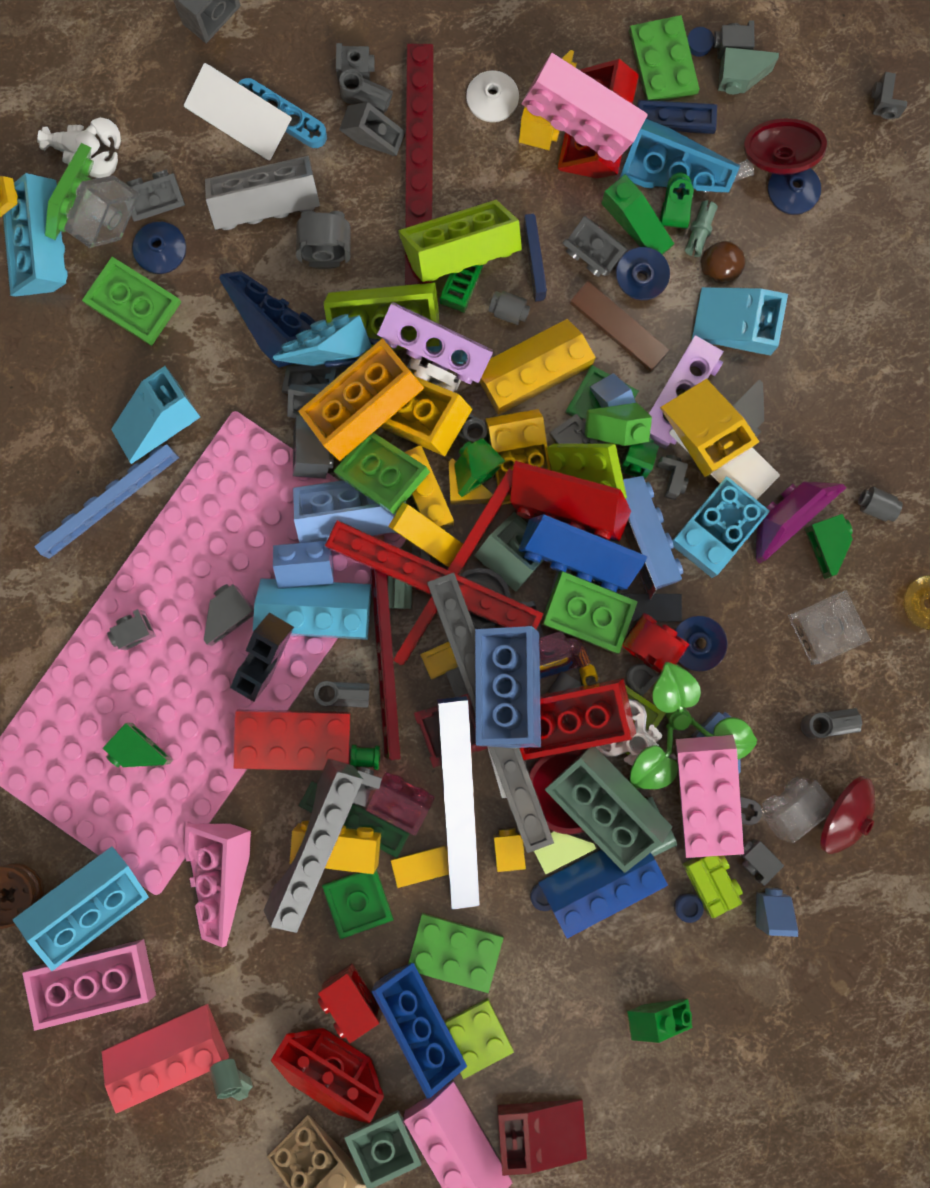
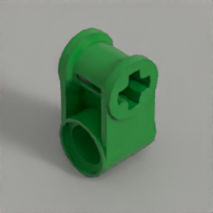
M675 173L668 180L660 218L663 226L688 228L694 189L691 179L686 173ZM680 183H684L685 188H682L681 192H677L676 188H679Z

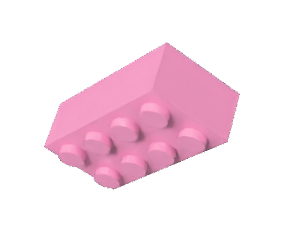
M551 53L535 77L521 103L531 114L541 116L549 121L555 129L565 131L573 136L579 144L592 148L601 158L611 160L612 162H615L634 142L648 115L553 53Z
M734 736L676 739L686 858L744 854L737 747Z
M144 939L70 957L53 971L46 964H42L22 973L34 1031L147 1003L156 996Z

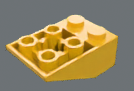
M570 50L562 59L576 68L577 63L572 62L574 51ZM524 107L519 143L550 150L552 141L557 142L560 131L555 129L549 121L541 116L531 114Z
M707 378L660 407L704 477L759 443V440L743 416Z
M539 409L485 418L489 445L505 460L495 474L497 487L508 469L513 470L515 461L551 470L544 419ZM511 490L502 505L511 503Z

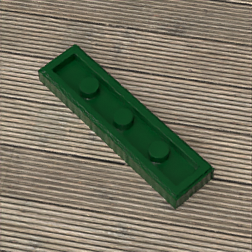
M311 781L298 805L310 813L313 810L318 784L314 781ZM352 804L344 822L346 829L357 830L360 827H367L373 829L374 832L381 833L380 850L395 858H398L410 834L409 831L355 804Z

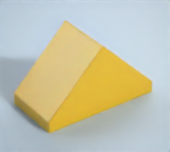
M452 458L449 461L451 505L488 503L493 494L483 485L463 497L458 494L454 467L456 461Z

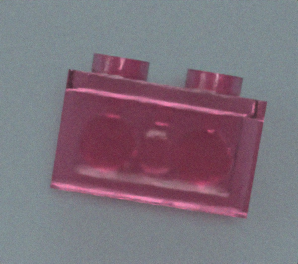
M386 772L382 778L380 788L375 791L366 811L416 836L435 797L430 795L425 789L416 788L405 782L400 776L391 775Z

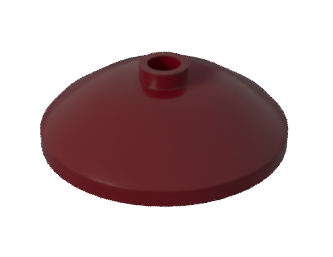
M789 118L770 120L757 125L748 133L744 142L745 155L753 165L765 172L780 175L796 174L810 169L823 159L827 148L826 136L818 127L803 120Z
M575 750L544 756L535 763L529 773L549 830L560 834L584 832L568 813L545 791L547 786L582 751Z
M860 776L853 780L835 802L821 834L820 846L824 852L828 854L839 853L854 845L863 834L866 836L872 830L874 825L872 817L875 811V789L869 778Z

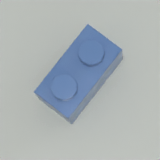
M327 541L273 545V569L278 589L334 584L333 558L331 549L325 547Z

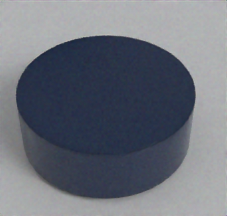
M696 27L690 31L687 40L691 54L701 57L710 52L714 43V36L709 29Z
M539 883L536 884L530 893L533 906L540 911L552 910Z
M684 893L676 899L674 911L682 921L693 923L698 921L703 915L704 906L696 895Z

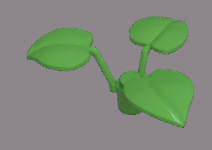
M665 662L662 672L654 684L652 699L656 707L666 713L665 716L669 722L666 725L668 730L667 750L664 752L658 745H652L642 750L632 765L630 783L635 788L660 789L673 782L678 772L677 762L672 757H669L672 754L674 729L685 730L689 725H693L706 737L733 735L737 747L738 760L748 755L754 749L757 739L750 726L742 719L728 717L719 721L714 727V734L704 729L691 717L687 710V707H692L699 701L701 690L698 682L684 668L670 662Z

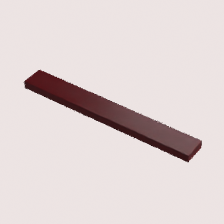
M384 535L373 536L384 541ZM370 568L384 757L388 760H400L387 575Z

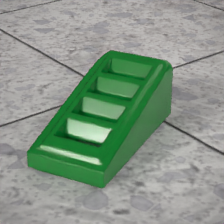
M484 265L472 266L476 268L474 272L467 269L459 272L472 277L470 281L458 277V273H450L440 296V304L465 313ZM454 282H458L468 287L467 289H463L453 284ZM451 290L464 295L463 298L450 294Z

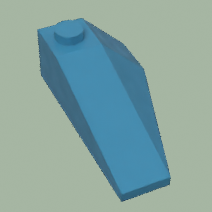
M645 119L631 146L620 178L626 174L634 184L644 188H654V186L667 187L669 178L675 173L682 172L690 177L693 189L697 191L729 192L740 165L666 126ZM680 183L679 188H685L684 183Z

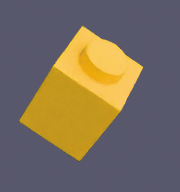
M515 828L499 830V835H493L497 872L526 869L523 840L520 833H516Z

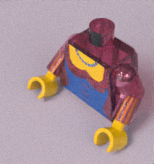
M563 631L539 638L540 679L558 674L561 671L565 672L581 667L579 673L585 686L587 685L586 678L589 676L595 677L596 682L598 681L594 665L590 664V658L580 639L567 638Z

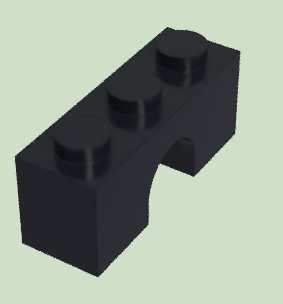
M269 612L253 631L245 650L249 654L238 668L230 688L255 702L270 683L294 626Z

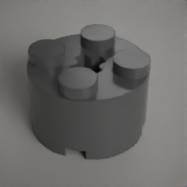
M307 210L302 212L301 218L296 224V258L302 263L304 259L309 261L310 267L318 269H333L340 267L341 261L349 262L351 257V226L345 219V214L340 211L316 213Z

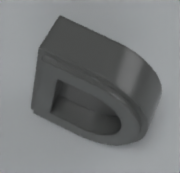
M645 664L633 665L626 673L627 685L642 697L659 678V675Z

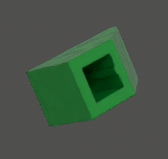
M688 999L649 1003L627 1011L631 1040L660 1043L693 1028L692 1013Z

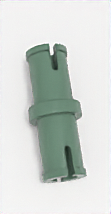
M707 200L701 202L696 221L692 222L690 228L692 233L685 248V252L692 256L694 250L696 251L694 257L702 255L706 238L712 232L711 224L718 208L712 201L710 202L709 209L707 207Z

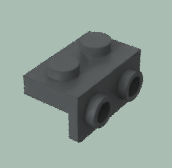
M587 216L582 218L568 239L565 238L563 244L568 247L566 253L576 260L582 258L588 263L586 268L598 277L601 274L609 276L628 250V248Z

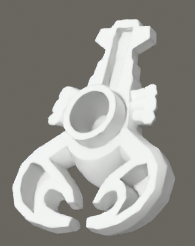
M100 117L92 120L90 126L85 131H82L84 129L82 125H68L67 132L51 133L48 127H43L42 131H38L37 142L40 144V149L44 151L51 146L64 152L62 161L69 165L81 143L92 147L91 156L97 152L100 143L95 137L96 134L108 147L111 144L108 138H113L115 149H119L121 135L117 126L112 121ZM109 151L102 152L93 158L90 157L94 164L89 175L99 179L111 176L115 172L118 163L117 153L114 152L109 161H105L109 156Z
M629 699L633 720H635L636 735L632 740L596 746V748L606 757H616L630 752L624 758V761L633 765L636 757L642 750L652 745L659 746L656 742L662 738V734L654 725H650L649 730H646L647 713L644 705L637 700ZM674 753L669 756L675 760L677 759Z

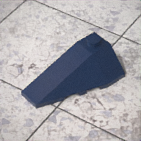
M242 271L220 274L219 279L261 351L278 368L296 364L276 361L273 356L282 350L281 345L297 340L296 335L310 330V325L316 321L305 312L299 315L288 307L289 302L285 299L278 300L267 294L268 289Z

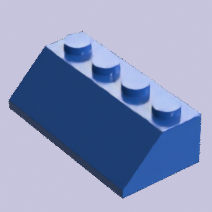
M544 514L529 519L518 549L525 553L524 557L537 563L544 560L551 563L550 568L556 571H572L576 573V577L590 583L592 580L602 583L601 587L615 593L617 590L628 589L648 557Z
M602 849L538 882L567 939L668 886L651 853L624 873Z
M414 963L392 970L374 983L372 993L428 1099L463 1071L467 1065Z

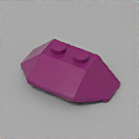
M806 481L797 487L791 484L781 493L783 499L777 505L772 501L766 506L770 512L757 527L756 561L760 564L767 560L846 489L845 485Z

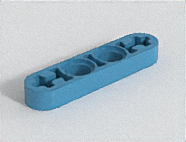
M245 78L238 82V84L249 91L252 89L253 93L263 100L276 102L278 104L277 108L287 115H297L300 118L297 125H288L286 133L311 148H319L326 143V128L321 121L251 78ZM308 130L314 133L319 130L320 136H313L311 138Z

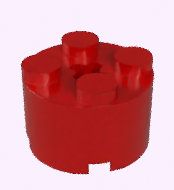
M643 613L624 640L622 647L635 658L638 657L644 661V664L661 674L665 662L678 663L687 650L689 643L678 637V633L669 626L663 624L661 627L657 625V621L654 618Z

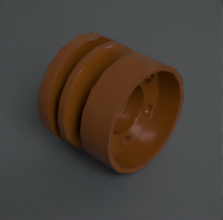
M11 863L0 866V929L15 926L16 924L13 919L43 897L44 888L41 878L35 870L25 864ZM13 888L15 890L14 898L9 899L7 897L10 893L9 890Z

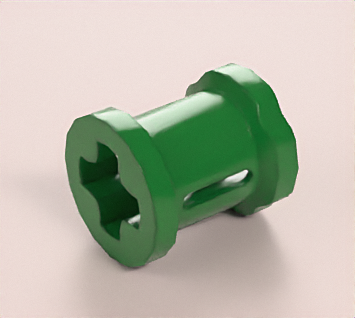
M352 744L350 765H353L355 768L373 767L374 770H379L380 746L363 748L358 747L357 744Z

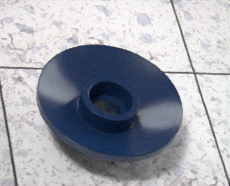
M811 168L796 174H772L768 182V195L773 205L780 211L791 215L803 214L811 210L818 202L821 195V183L819 177ZM793 182H798L801 187L796 188Z
M152 222L145 225L136 234L132 246L133 255L137 263L144 270L153 274L169 273L175 270L184 260L186 241L183 234L174 225L167 222ZM156 241H161L162 243L160 247H153V244Z
M638 247L629 250L622 256L617 265L616 278L621 290L629 297L637 300H650L659 296L667 287L670 279V268L665 257L657 250L648 247ZM640 273L644 274L646 280H639L637 275Z
M694 616L684 620L676 628L677 636L689 643L687 650L679 660L684 667L693 671H707L720 664L725 657L728 647L727 636L722 626L714 619L706 616ZM700 638L706 641V646L703 649L697 644Z

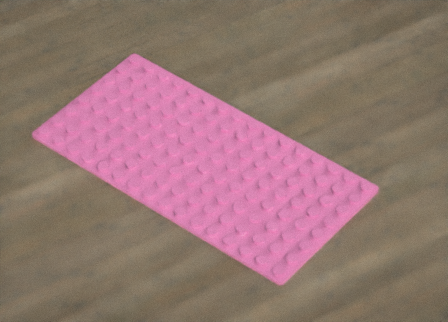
M232 412L0 736V786L98 856L113 846L129 866L142 887L154 895L162 893L185 860V825L210 824L247 770L233 769L235 711L237 709L289 710L338 639L290 636L270 683L256 701L253 702L230 688L238 668L249 654L245 650L253 633V617L213 646L207 645L204 641L210 600L215 597L214 593L220 587L226 584L228 586L234 584L254 609L260 579H276L273 569V545L299 543L294 523L293 488L339 480L327 473L326 479L293 476V449L239 412ZM398 533L378 534L384 535V542L401 548L407 540ZM331 550L334 582L371 584L370 567ZM136 609L145 611L156 636L126 651L114 647L108 638L107 632L110 631V628L117 625L116 621L128 615H131L132 618L135 617L133 611ZM125 723H133L168 754L173 761L167 765L120 766L118 768L106 758L108 753L102 748Z

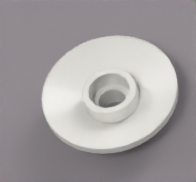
M486 71L477 75L470 82L467 88L466 99L470 111L477 118L486 122H499L507 119L516 110L519 101V91L514 80L507 74L500 71ZM496 90L497 93L492 95L488 91Z

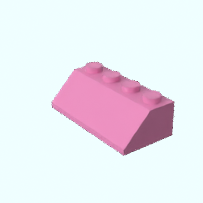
M454 1081L444 1086L431 1098H425L405 1110L404 1123L442 1188L510 1187L512 1184L509 1175L502 1176L500 1159Z

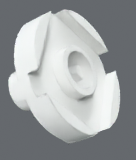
M410 359L407 368L415 377L428 382L431 381L433 384L452 392L457 391L461 380L456 379L455 375L430 363L423 366L419 364L421 361L419 359Z

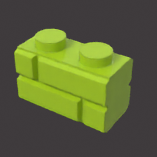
M724 855L695 857L682 864L708 916L716 918L742 904L739 896L743 892L736 879H730L726 871L730 866Z

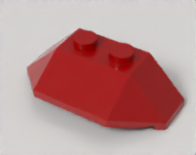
M324 1028L286 1034L270 1060L290 1085L337 1115L369 1124L384 1098L371 1058Z

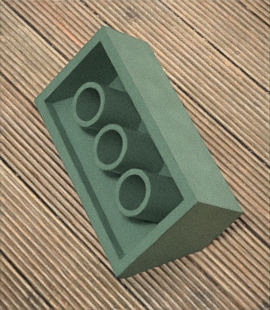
M596 747L587 748L545 789L624 873L660 846L672 829L671 824Z

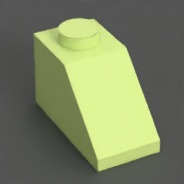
M550 830L554 844L534 852L545 874H548L595 850L596 847L592 841L572 834H560Z

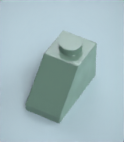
M726 47L720 61L718 91H725L732 95L745 93L773 71L779 58V53Z

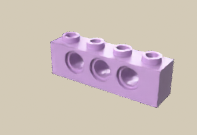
M394 302L391 303L377 334L390 347L396 348L399 345L408 349L406 354L415 359L422 360V357L433 361L432 365L445 371L450 369L458 373L456 377L468 384H471L472 381L479 383L493 354L492 349ZM404 326H413L417 331V337L413 340H406L401 333ZM430 338H438L442 342V349L438 352L430 351L426 345L427 341ZM456 350H463L468 358L464 363L457 364L452 360V353Z
M696 335L649 413L652 416L650 438L663 449H666L670 443L675 445L677 441L669 434L673 427L663 418V412L660 407L677 397V389L687 391L706 378L708 379L710 374L715 376L723 364L719 358L724 351ZM690 367H698L702 375L694 376L690 372Z

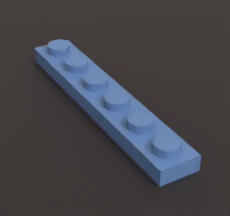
M168 444L156 447L150 452L148 459L143 463L139 462L131 466L125 477L109 483L103 494L86 501L81 511L64 518L61 522L62 525L58 529L48 531L39 539L40 542L34 547L40 555L50 559L179 459L178 455Z

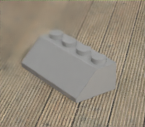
M309 156L205 179L206 202L215 230L221 228L222 230H230L238 224L247 222L248 224H257L265 218H283L291 212L312 211L315 207L320 206Z

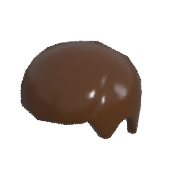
M722 241L715 243L704 251L701 258L702 271L705 275L712 277L717 283L732 282L744 270V252L732 242Z

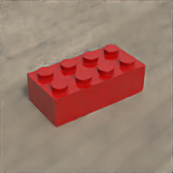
M624 678L540 695L541 747L519 749L523 760L632 740L636 735V729Z
M237 709L235 711L233 769L324 770L328 758L349 764L350 712Z

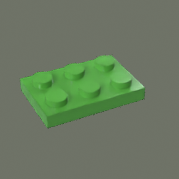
M682 16L631 25L629 34L645 100L666 101L698 94L699 85Z
M83 143L78 147L48 200L45 236L56 240L60 231H66L70 222L69 215L71 211L74 213L77 211L81 201V193L86 194L91 184V178L88 176L94 164V161L90 159L92 147Z
M111 257L82 299L84 304L150 346L154 344L181 304L179 298L114 257Z
M374 432L354 448L334 470L339 478L393 515L430 473L425 465Z
M562 571L559 572L541 624L619 654L638 601Z
M422 913L408 964L414 963L419 974L489 993L504 937Z

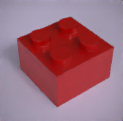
M352 963L323 983L318 992L320 996L318 1003L326 1014L330 1012L336 1021L333 1024L334 1028L342 1039L346 1037L348 1042L352 1043L380 1024L382 1011Z

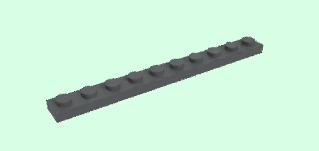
M451 573L429 581L427 584L476 713L475 627L455 573ZM488 747L527 853L554 844L520 749Z

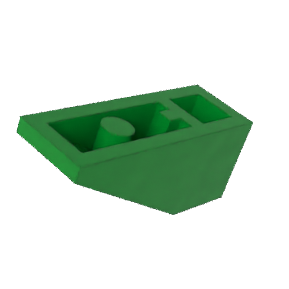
M626 174L605 190L601 204L640 247L652 248L663 255L674 246V242L647 199Z

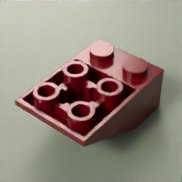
M582 1099L497 1105L502 1176L532 1174L587 1159Z

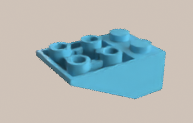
M702 287L692 339L696 335L710 344L771 356L779 346L788 294L760 288Z
M344 314L334 318L330 323H327L326 320H320L311 324L310 330L296 335L297 340L281 345L282 350L275 354L273 358L276 361L318 366L323 365L326 361L359 357L371 347V343L360 315L349 318L348 314Z
M164 366L141 382L111 430L129 462L132 464L185 427L191 425L200 416L181 386L166 366Z
M726 476L672 540L673 546L713 578L721 572L770 511Z

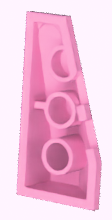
M232 824L185 825L184 853L186 861L191 862L193 877L190 878L191 887H196L198 897L195 909L201 939L223 948L227 945L250 857L251 831Z

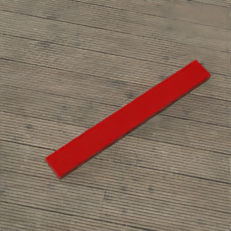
M510 468L460 548L448 571L457 575L461 573L512 487L513 470ZM432 596L393 659L399 665L406 664L437 612Z
M338 520L325 544V547L430 595L432 594L427 582L453 573ZM455 574L470 613L503 628L532 626L537 629L544 613Z

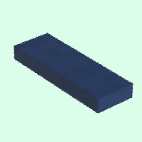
M638 100L637 107L648 114L646 119L666 126L676 132L715 134L717 104Z
M534 214L524 215L523 227L535 302L543 301L546 298L547 287L536 216Z

